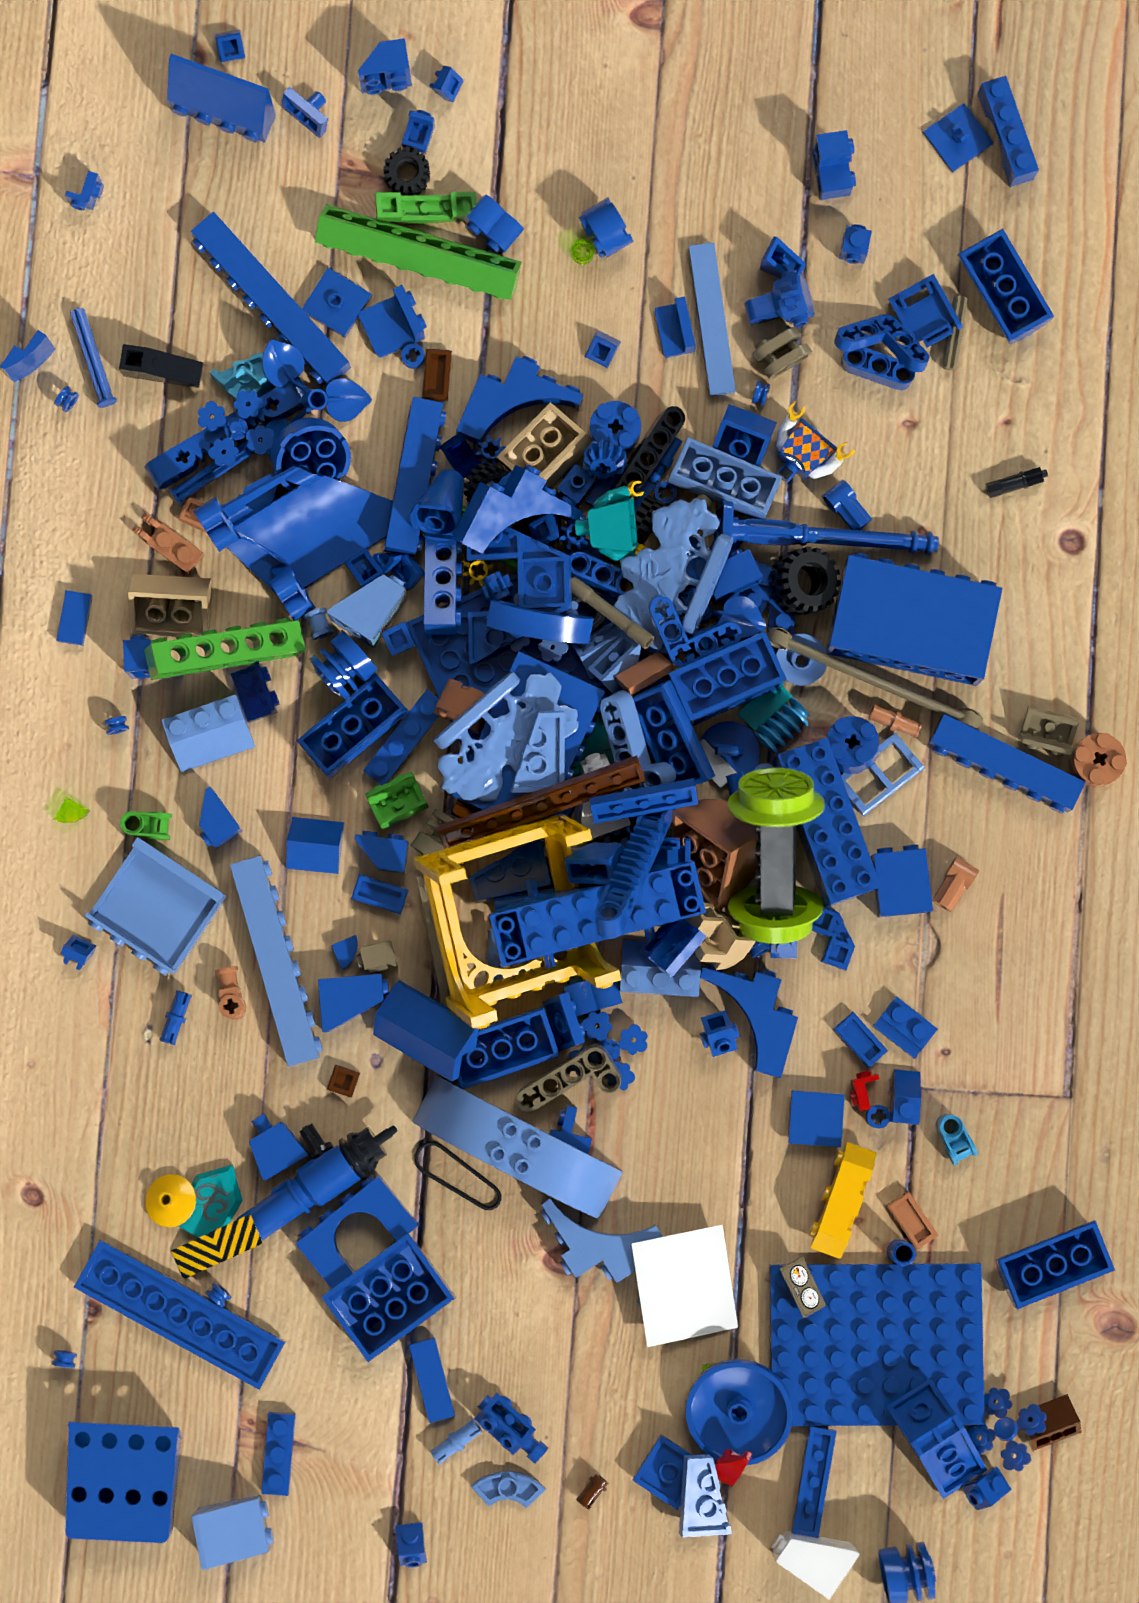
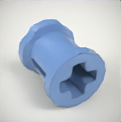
M326 608L315 609L304 614L313 632L311 635L312 640L322 639L334 633L333 628L329 627L325 615L327 613Z

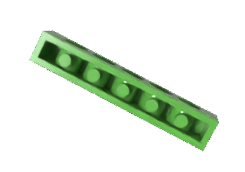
M283 618L274 621V624L266 625L265 622L251 624L250 628L241 629V626H233L225 629L226 632L217 633L214 629L202 632L201 636L192 637V634L188 633L177 636L176 640L167 641L166 637L154 639L144 649L150 678L155 680L299 656L306 651L299 620L290 621L289 618ZM269 635L277 638L278 645L270 641ZM245 638L253 642V649L246 645ZM221 642L228 645L229 653L222 650ZM196 646L204 650L205 657L200 656L196 652ZM171 650L179 653L180 661L175 660L171 656Z

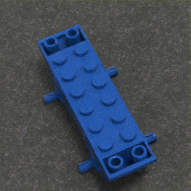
M695 862L652 866L621 935L644 930L646 941H652L657 939L654 930L655 926L706 913ZM536 878L527 879L525 883L528 896L521 901L509 903V906L489 914L501 967L542 956L545 968L554 967L556 964L553 953L606 940L597 933L595 910L608 884H588L565 891L544 894L538 893Z

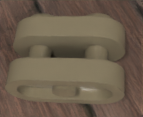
M784 326L776 333V337L771 340L763 339L754 346L756 350L753 352V355L758 363L766 360L769 364L764 369L769 380L780 376L813 353L807 343L798 345L797 340L802 335L797 327ZM788 347L790 352L777 359L775 354Z

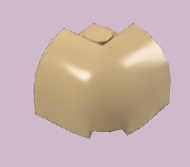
M704 903L706 913L685 918L688 923L707 936L694 952L700 962H711L716 970L727 969L743 960L756 941L749 939L741 933L739 922L731 915L718 910L713 904Z

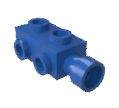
M498 1393L492 1398L487 1395L477 1406L480 1411L474 1419L512 1455L522 1448L527 1453L526 1457L535 1464L548 1450L549 1447L541 1440L538 1442L532 1436L536 1429L532 1426L531 1419L525 1414H519L512 1407V1402L508 1397L500 1396Z

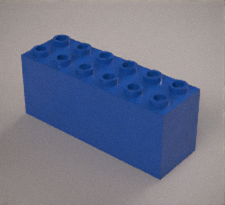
M828 738L778 754L773 760L775 768L794 769L807 774L814 782V791L819 793L824 799L825 807L818 817L796 825L824 907L827 908L880 888L879 879Z

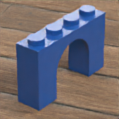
M372 1175L360 1184L362 1190L355 1196L350 1192L339 1201L342 1205L335 1212L329 1209L318 1218L321 1223L317 1227L312 1229L311 1226H308L298 1235L301 1240L296 1245L331 1289L355 1272L340 1253L336 1244L337 1228L346 1216L356 1212L369 1213L381 1221L396 1241L419 1226L416 1219L380 1175L377 1178H374Z

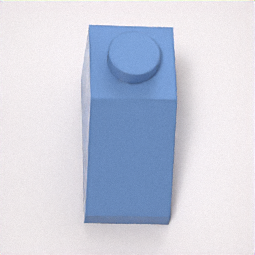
M624 632L588 669L612 694L624 690L617 684L615 676L638 663L641 646Z

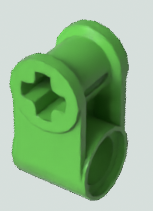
M130 811L121 817L120 825L122 830L129 836L154 840H170L168 828L169 819L172 818V814ZM132 817L139 818L140 826L135 831H130L127 828V821Z

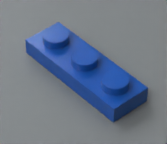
M269 1412L262 1494L289 1495L296 1414Z

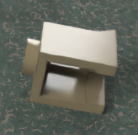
M390 940L359 948L361 954L356 955L359 969L369 970L370 973L389 969L388 965L398 967Z

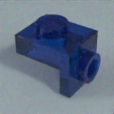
M460 432L439 446L453 470L459 472L463 478L473 474L471 472L472 468L478 469L477 465L481 463Z

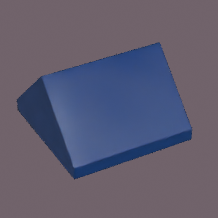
M292 817L287 838L286 868L339 874L344 822Z

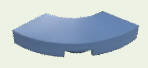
M514 1471L494 1472L480 1478L471 1485L472 1489L488 1506L497 1501L508 1499L517 1501L527 1508L546 1490L536 1479Z

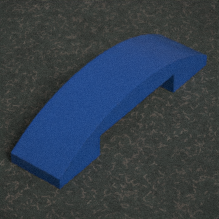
M491 600L486 626L531 638L589 644L594 618L571 613L562 615L517 607V604Z

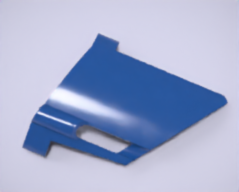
M292 466L222 506L217 498L214 497L194 509L193 512L218 551L220 552L227 547L279 597L293 621H296L303 617L304 614L316 608L304 588L343 565L358 553L386 538L392 500L323 474H314L303 468ZM284 480L299 485L260 510H253L246 506V504Z

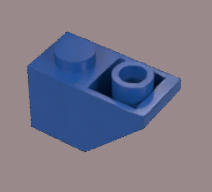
M362 831V835L356 834L355 840L380 871L405 873L409 842L403 840V835L388 834V838L377 837L378 833L372 831Z

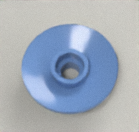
M808 634L792 635L793 640L827 654L825 647L817 638ZM778 649L776 653L787 678L786 681L794 685L805 686L816 682L824 674L827 667L803 656L805 658L804 665H798L796 658L802 655L791 650Z

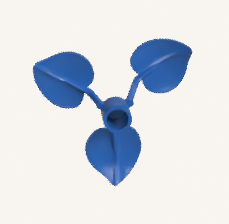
M270 340L267 343L262 357V368L266 379L276 387H282L290 381L292 385L304 391L302 404L305 409L294 417L290 423L301 419L306 414H309L311 410H321L325 406L328 414L334 420L339 422L350 421L358 416L372 401L370 395L361 386L343 378L330 381L326 385V393L321 389H309L308 386H304L294 380L304 370V358L301 352L290 344L276 340ZM278 418L270 421L264 429L270 428L274 431L275 436L272 440L274 442L278 433L289 423L285 419ZM268 449L266 453L271 462V449Z
M690 536L691 546L699 550L700 548L697 547V544L700 542L697 538ZM691 550L687 553L688 556H693L695 554ZM699 556L693 558L686 567L687 575L699 580L707 562ZM735 596L728 599L724 604V611L714 612L709 603L700 623L706 624L711 621L712 617L716 618L720 615L721 618L718 624L724 621H733L739 625L742 631L741 639L754 636L766 628L757 605L751 599L744 596ZM674 624L676 633L678 634V627ZM726 627V633L724 635L729 638H733L732 634L736 632V630H732L730 627ZM685 632L687 638L691 636V634ZM664 644L660 650L648 647L650 654H667Z

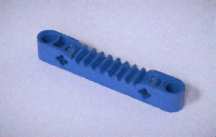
M300 377L294 378L295 381L304 385ZM289 381L286 385L276 387L262 395L260 398L263 400L264 406L258 410V416H249L244 419L248 425V431L250 428L255 430L259 423L265 427L267 421L270 422L278 418L286 419L305 408L302 404L304 391L292 385ZM274 404L278 410L273 412L269 405ZM238 410L226 416V420L239 417ZM225 425L223 427L217 426L215 431H210L207 427L149 461L144 468L157 490L165 489L193 473L198 467L199 460L204 463V455H209L208 451L214 446V441L216 439L223 441V439L229 438L225 433ZM182 455L187 457L188 462L185 464L181 461L180 457Z
M673 809L639 815L637 817L636 826L633 828V833L630 834V841H627V846L623 850V856H620V863H617L616 871L613 872V879L610 878V882L606 885L596 906V930L601 937L614 939L624 931L670 827Z

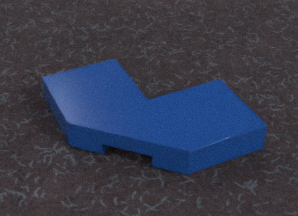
M823 907L821 916L813 922L812 928L813 932L829 937L821 962L846 971L855 945L840 913Z

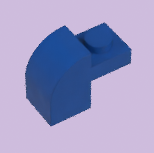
M567 1105L566 1110L560 1111L557 1125L562 1126L561 1131L551 1129L550 1135L589 1154L592 1138L572 1134L578 1108Z

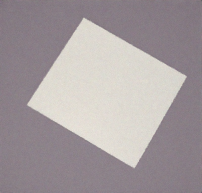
M723 1225L632 1243L647 1347L738 1328Z

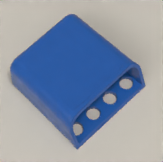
M68 1422L66 1536L71 1539L165 1543L173 1532L182 1432L179 1427Z

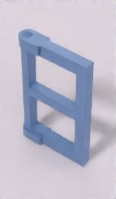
M896 732L879 745L878 755L894 743L913 766V769L892 784L876 763H874L869 768L886 787V790L870 803L865 805L846 782L854 774L843 773L841 775L849 799L863 816H866L887 797L925 769L923 764Z

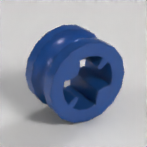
M415 343L406 345L401 352L403 364L410 369L419 368L425 360L423 349ZM415 350V354H420V356L416 357L415 362H411L410 358L406 359L410 355L409 351Z
M757 381L752 399L753 404L759 402L761 406H764L770 384L762 385L761 381Z
M66 386L58 394L54 404L57 407L62 406V410L68 412L77 402L79 394L77 392L72 393L71 388Z
M668 481L658 483L654 490L655 499L666 506H669L676 500L677 489L675 485L668 483ZM669 488L671 490L670 494H673V496L661 499V493H658V491Z
M119 716L105 720L103 723L108 727L106 734L113 735L129 730V726L125 725L127 717Z
M873 1105L870 1107L871 1109L866 1111V1121L873 1128H884L890 1122V1112L882 1105ZM876 1109H881V1114H885V1119L880 1120V1124H875V1120H871V1114H875Z
M214 1282L212 1290H207L205 1293L211 1300L223 1308L226 1305L225 1301L227 1299L230 1300L232 1296L222 1286Z
M63 1350L53 1351L55 1359L52 1360V1365L75 1368L76 1364L73 1362V1359L77 1357V1353Z

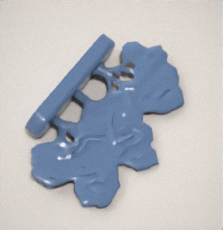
M696 498L690 503L680 499L671 503L668 507H661L653 511L652 530L660 542L659 549L654 551L650 548H645L639 551L635 557L628 556L620 559L623 577L628 579L634 588L626 594L619 595L613 607L652 634L654 641L650 647L657 650L662 648L663 642L649 612L648 605L651 598L655 595H665L673 603L677 615L685 613L682 622L684 631L694 635L702 621L733 544V537L720 534L712 550L708 551L706 549L705 537L713 534L718 529L720 522L717 515L707 510L705 499L700 500ZM698 529L703 531L702 537L699 536ZM691 535H694L700 542L697 544V547L700 548L699 550L691 546L689 541ZM691 550L695 554L693 556H688L687 553ZM698 556L707 562L700 580L689 577L686 573L689 561ZM690 584L695 586L696 589L687 607L684 606L678 595ZM656 602L657 607L654 608V611H659L663 617V620H658L659 624L665 619L673 618V614L668 617L665 613L664 608L668 606L667 603ZM668 624L664 629V635L667 638H674L677 634L674 624Z
M514 671L509 672L434 738L433 742L440 749H445L456 739L462 740L459 754H447L438 760V769L444 777L441 787L443 790H446L449 794L457 792L463 800L473 801L479 799L483 802H495L503 786L502 767L510 765L517 772L537 711H564L565 738L577 731L579 725L577 710L566 705H557L562 686L552 673H547L545 676L531 674L526 681L523 695L512 696L509 692L519 684L520 679ZM505 698L510 712L507 715L493 718L488 711L501 699ZM524 702L526 708L522 709L517 703ZM483 717L491 726V732L483 740H473L468 733V728ZM475 743L482 744V748L477 749ZM468 745H471L474 750V760L472 762H468L466 752L470 750ZM460 756L463 758L462 764L457 761Z

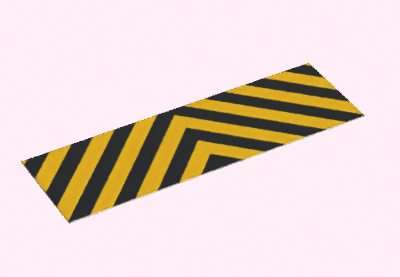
M251 1214L179 1246L171 1250L183 1279H186L263 1244V1241Z

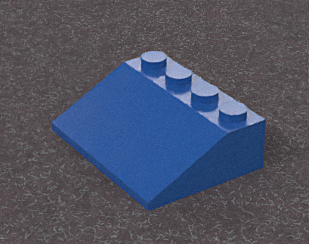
M170 55L167 101L173 113L182 117H186V115L195 117L196 121L204 125L212 123L229 134L237 132L251 142H257L258 140L266 142L276 116L268 88L180 56Z
M409 1233L321 1296L367 1362L371 1361L456 1298L440 1273Z

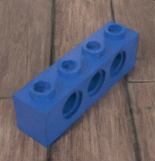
M425 537V634L456 635V625H461V610H456L457 601L462 600V587L457 586V577H462V562H457V554H462V543L454 539L435 541ZM441 555H447L450 557L449 559L444 561L438 559V557ZM440 579L449 580L447 584H439L437 581ZM442 602L449 604L447 608L437 607Z

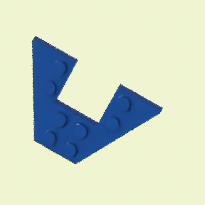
M510 527L501 531L490 542L483 554L467 546L468 561L517 559L518 607L563 614L572 609L571 556ZM488 611L468 612L469 664L474 665L523 636L486 626Z

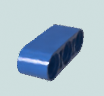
M865 347L850 352L845 351L841 359L842 368L846 372L896 390L907 389L915 377V372L907 369L899 359ZM852 354L858 356L860 363H850L847 356ZM872 364H882L884 371L880 373L874 371ZM903 371L908 375L909 379L901 381L897 378L896 373Z

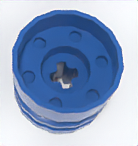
M341 630L330 640L335 650L332 655L321 648L319 652L326 660L322 663L315 655L310 657L309 660L313 664L316 674L329 689L346 700L350 696L343 687L346 683L356 691L358 688L352 678L357 675L366 682L378 672V669L344 630Z
M923 1541L916 1543L917 1555H914L912 1545L906 1544V1557L901 1558L896 1546L878 1549L880 1571L888 1603H907L909 1590L913 1591L917 1602L922 1601L921 1588H924L928 1600L935 1599L936 1576L934 1565Z

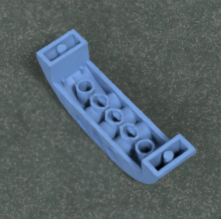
M437 1075L412 1121L422 1129L460 1150L597 1219L600 1218L623 1171L588 1155Z

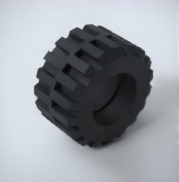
M811 547L800 548L780 556L779 561H776L772 566L775 570L770 571L769 577L772 578V581L769 582V588L773 587L774 592L771 595L773 598L777 597L778 601L776 604L779 607L785 606L784 611L788 613L793 612V615L817 612L827 608V605H831L834 602L832 597L838 596L839 593L836 587L841 586V580H837V575H840L839 569L835 570L834 565H836L834 559L829 560L830 555L827 552L821 553V549H811ZM800 568L807 571L811 578L812 587L809 594L803 592L798 584Z

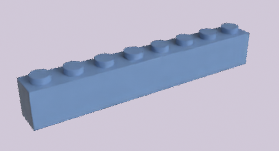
M257 856L230 864L287 1065L291 1067L321 1058L319 1052L323 1051L322 1043L319 1036L314 1037L312 1027L316 1026L312 1011L307 1012L305 1001H309L305 986L300 987L297 978L301 976L300 967L297 960H292L290 951L294 950L290 935L285 936L283 926L287 925L283 910L278 911L276 901L280 900L276 885L271 886L268 877L272 875L269 861H264L263 857Z

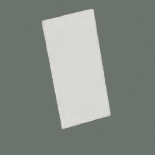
M702 739L700 741L701 746L715 773V777L712 779L722 788L727 783L726 776L737 772L720 755H715V750Z

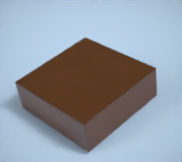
M335 1065L327 1090L352 1098L360 1072Z

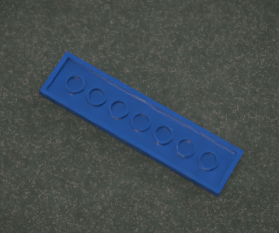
M99 1240L74 1286L75 1289L258 1390L262 1387L286 1343L283 1339L234 1312L220 1307L214 1301L103 1240Z

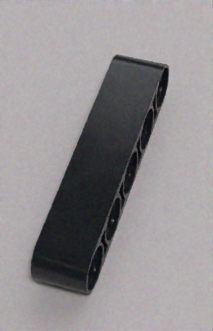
M671 406L657 416L626 463L623 474L618 476V479L615 480L609 490L622 486L627 487V476H630L634 481H641V483L635 484L633 487L634 492L641 491L685 423V414L681 408ZM667 415L673 418L674 425L668 423ZM653 436L660 438L661 446L654 442ZM640 456H644L647 459L648 466L641 463ZM630 496L629 498H633L635 500L637 496Z

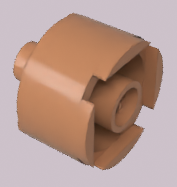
M448 679L433 713L447 720L449 718L454 721L485 693L471 686L470 688L462 686L463 683L457 680ZM481 717L468 729L480 734L486 720Z
M1094 733L1086 736L1073 746L1069 758V770L1072 776L1085 781L1086 786L1096 788L1106 786L1118 779L1127 765L1126 753L1122 744L1108 733ZM1099 756L1102 761L1095 765L1093 760Z

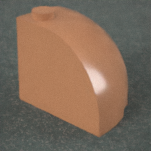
M701 799L698 800V805L673 810V837H680V845H684L685 837L691 838V861L695 862L702 895L718 910H721L728 905L731 897L745 889L756 875V865H758V857H756V841H758L756 825L744 822L733 816L728 810V801Z

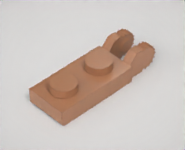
M144 513L141 517L143 521L157 530L152 537L137 526H134L132 531L145 540L148 546L189 575L204 556V553L166 525L160 524Z

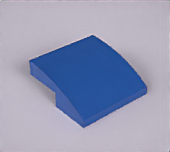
M38 330L24 350L14 345L0 367L13 382L18 381L39 368L56 348L47 335Z
M685 919L662 924L655 932L657 939L647 941L640 952L673 977L707 936Z

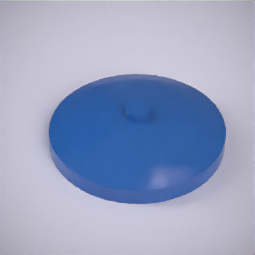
M744 1359L722 1361L706 1369L691 1387L686 1403L688 1429L696 1444L715 1460L722 1458L725 1449H731L743 1456L744 1451L752 1453L747 1465L762 1462L770 1458L782 1447L791 1430L793 1406L790 1394L783 1381L772 1370L762 1364Z

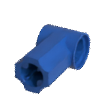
M841 480L822 495L827 506L834 513H838L851 530H861L872 521L870 515L856 499L857 496L854 490L845 480Z

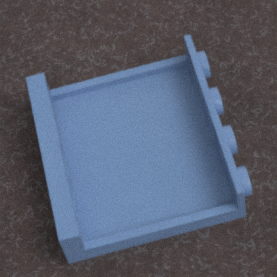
M137 837L132 844L134 847L90 913L86 912L84 916L90 919L88 925L101 932L105 929L111 933L110 939L123 947L126 943L132 947L131 953L139 959L145 961L148 958L155 963L153 968L165 976L168 972L175 974L227 896Z

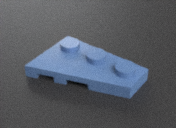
M564 711L536 712L510 790L512 793L535 792L564 781Z

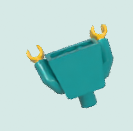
M631 481L627 487L622 486L609 490L595 500L594 507L588 510V519L576 520V535H590L591 547L598 548L600 553L613 560H620L628 556L635 557L639 551L648 548L644 544H638L634 499L629 498L630 496L643 495L644 491L635 493L633 490L634 485L641 483V481Z

